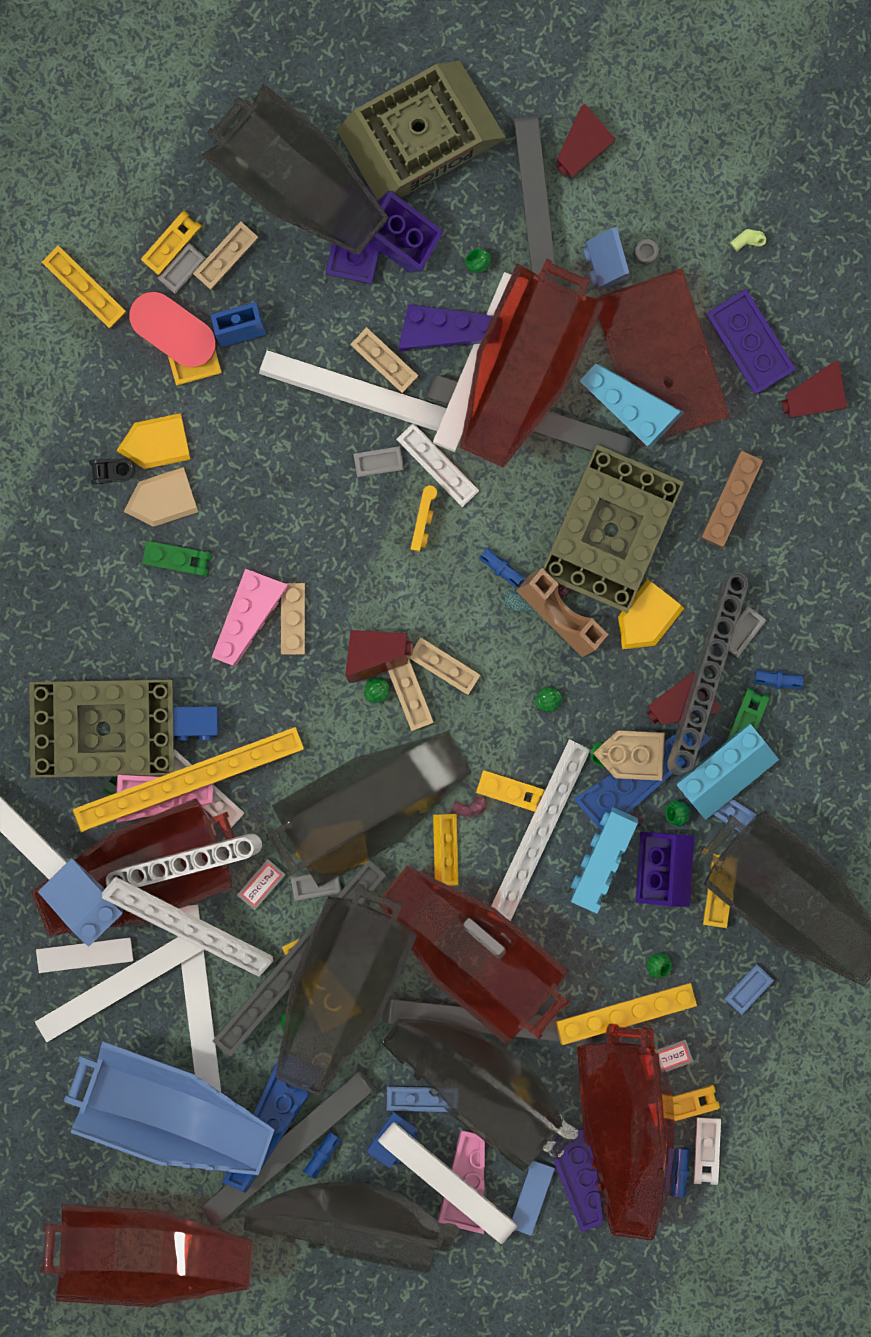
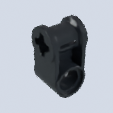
M125 458L89 460V465H92L93 476L91 485L128 481L136 473L135 465ZM127 463L130 468L129 473L121 476L118 468L121 464Z

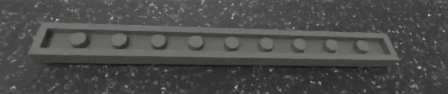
M367 860L212 1041L231 1057L384 879L386 874L370 860Z

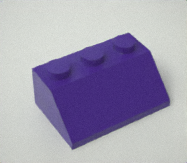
M391 191L385 193L365 213L355 230L356 234L407 272H416L423 269L444 232Z
M640 832L636 903L690 907L694 835Z

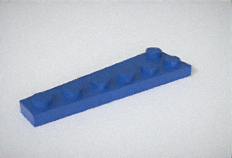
M705 732L699 750L711 740ZM676 734L664 741L662 781L614 778L611 774L573 799L600 830L603 828L600 822L605 811L610 813L611 808L614 807L629 813L673 774L668 769V759ZM684 735V743L691 746L692 739L688 735ZM678 757L677 765L681 767L685 761Z
M283 1051L254 1112L255 1116L275 1128L262 1168L325 1072L323 1068ZM227 1171L222 1183L246 1193L257 1175Z

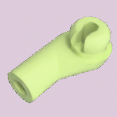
M746 229L732 240L730 244L737 252L746 244L761 247L766 243V236L761 231Z

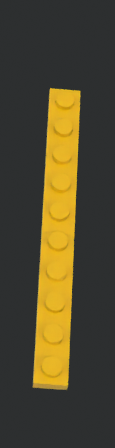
M296 727L77 807L72 811L80 832H84L303 751L304 748Z

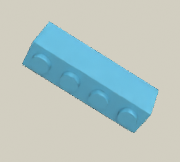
M748 723L675 784L706 820L779 759L753 726Z

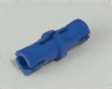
M487 548L482 553V556L479 557L480 561L495 571L494 574L496 576L500 575L515 589L525 578L524 575L509 565L508 560H503L490 548Z
M756 669L754 684L774 686L775 689L782 687L802 690L804 676L782 673L783 671L780 670L769 672Z
M329 1131L319 1148H315L313 1151L315 1154L303 1172L316 1179L326 1162L329 1163L331 1160L330 1156L342 1139Z
M676 1147L674 1149V1166L671 1169V1174L673 1175L671 1196L686 1197L687 1176L690 1175V1170H688L690 1149Z

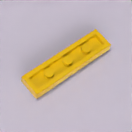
M59 246L42 261L109 329L126 313Z

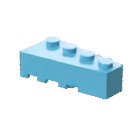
M595 364L580 380L593 395L648 447H653L684 413L600 364Z
M614 807L611 808L610 813L605 811L600 822L603 828L600 834H594L590 843L593 849L590 855L585 854L580 867H583V871L580 876L575 875L571 884V888L574 889L571 899L572 903L596 914L598 913L601 898L603 895H606L612 880V874L616 873L622 859L621 855L625 853L638 824L637 817Z

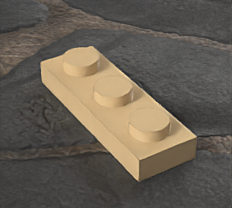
M240 221L193 275L212 290L259 239L258 236Z
M367 327L350 344L402 394L418 378V375Z
M285 583L290 585V587L281 596V654L305 655V583Z
M421 637L413 648L412 656L408 657L469 695L480 677V674Z
M409 658L408 664L388 670L411 731L434 723Z

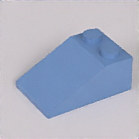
M617 227L611 228L586 242L587 248L583 249L586 262H591L593 271H589L592 285L597 284L599 290L625 283L629 270Z
M73 858L38 890V893L71 931L88 947L123 914V908L102 898V892L105 889Z

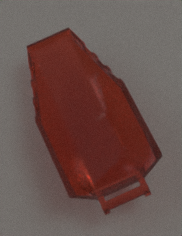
M546 259L539 275L518 263L516 264L477 350L460 449L504 468L566 390L605 303L583 295L590 277L584 276L583 278L552 264V260ZM547 273L580 286L578 292L545 278Z
M195 798L109 833L77 857L75 861L106 889V877L108 874L122 867L219 842L212 825L213 823L219 822L226 840L235 838L227 819L229 817L228 812L209 818L198 799ZM202 852L203 860L208 862L207 855ZM181 858V865L186 868V861ZM160 864V870L165 874V868ZM224 864L137 888L180 909L230 889L233 885L229 865ZM139 870V876L144 879L143 872ZM47 879L31 891L48 936L74 933L38 893V890L49 881ZM123 909V914L109 927L142 924L148 921Z
M408 865L377 901L382 911L402 936L404 942L414 953L416 959L426 970L431 980L506 1045L524 1027L540 1039L543 1036L542 1032L559 1011L564 1006L567 1007L570 1004L565 997L556 991L569 970L497 909ZM468 918L505 948L506 953L501 959H498L464 929V923ZM552 995L557 999L535 1026L530 1024V1020Z
M610 1023L606 1029L607 1043L580 1045L577 1047L584 1140L586 1146L591 1147L594 1158L591 1161L593 1169L597 1168L600 1183L597 1186L599 1191L603 1190L607 1205L603 1207L611 1235L651 1241L655 1238L663 1214L672 1173L675 1139L673 1098L665 1068L659 1058V1053L654 1047L653 1028H627ZM619 1037L641 1038V1045L620 1043Z
M62 1204V1224H43V1231L46 1232L44 1264L41 1266L40 1272L59 1274L56 1301L156 1307L162 1304L178 1303L184 1300L199 1299L205 1296L221 1295L250 1288L253 1240L163 1211ZM55 1232H62L59 1266H53Z

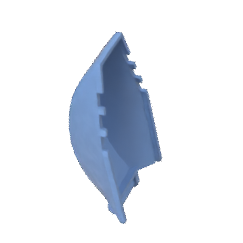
M102 1041L97 1061L85 1056H79V1066L69 1095H65L64 1102L80 1107V1111L70 1131L71 1133L158 1165L259 1175L275 1128L193 1073ZM90 1066L95 1069L93 1071L84 1100H81L78 1098V1095L83 1084L88 1067Z

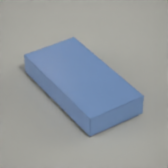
M756 964L724 999L742 1015L774 980Z

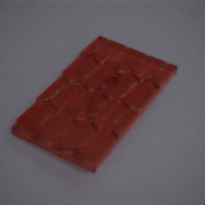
M683 268L593 299L616 374L684 412L660 439L729 417L728 408ZM670 378L672 381L667 382L665 379ZM637 437L639 446L645 445V444Z

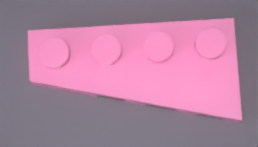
M245 569L212 658L236 666L252 643L253 637L258 630H261L265 624L264 621L270 612L274 611L279 603V599L284 592L286 593L290 585Z
M118 775L117 793L159 777ZM213 784L116 819L115 824L212 804Z
M460 1130L451 1169L484 1196L485 1136ZM443 1197L437 1220L438 1223L484 1234V1230Z

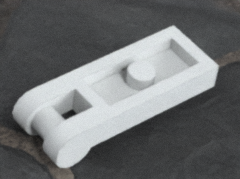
M697 1117L694 1184L710 1182V1185H718L721 1118ZM702 1166H711V1173L702 1172Z

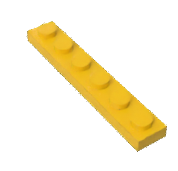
M687 983L555 1021L560 1043L565 1045L697 1006L692 985Z

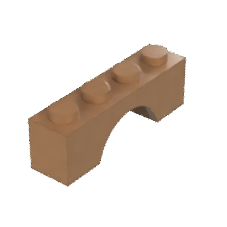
M739 452L700 539L719 548L724 547L763 460L746 452Z
M543 568L535 571L525 579L516 591L581 657L594 652L608 634L593 618L583 617L565 605L558 593L559 584Z

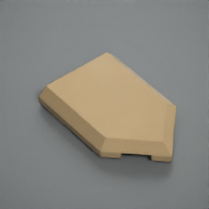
M184 467L138 482L124 512L153 527L198 513Z
M616 731L593 754L614 778L662 781L665 733Z

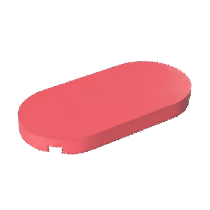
M149 292L139 296L133 302L129 318L135 332L174 361L185 367H198L206 364L212 358L216 345L212 330L164 294Z

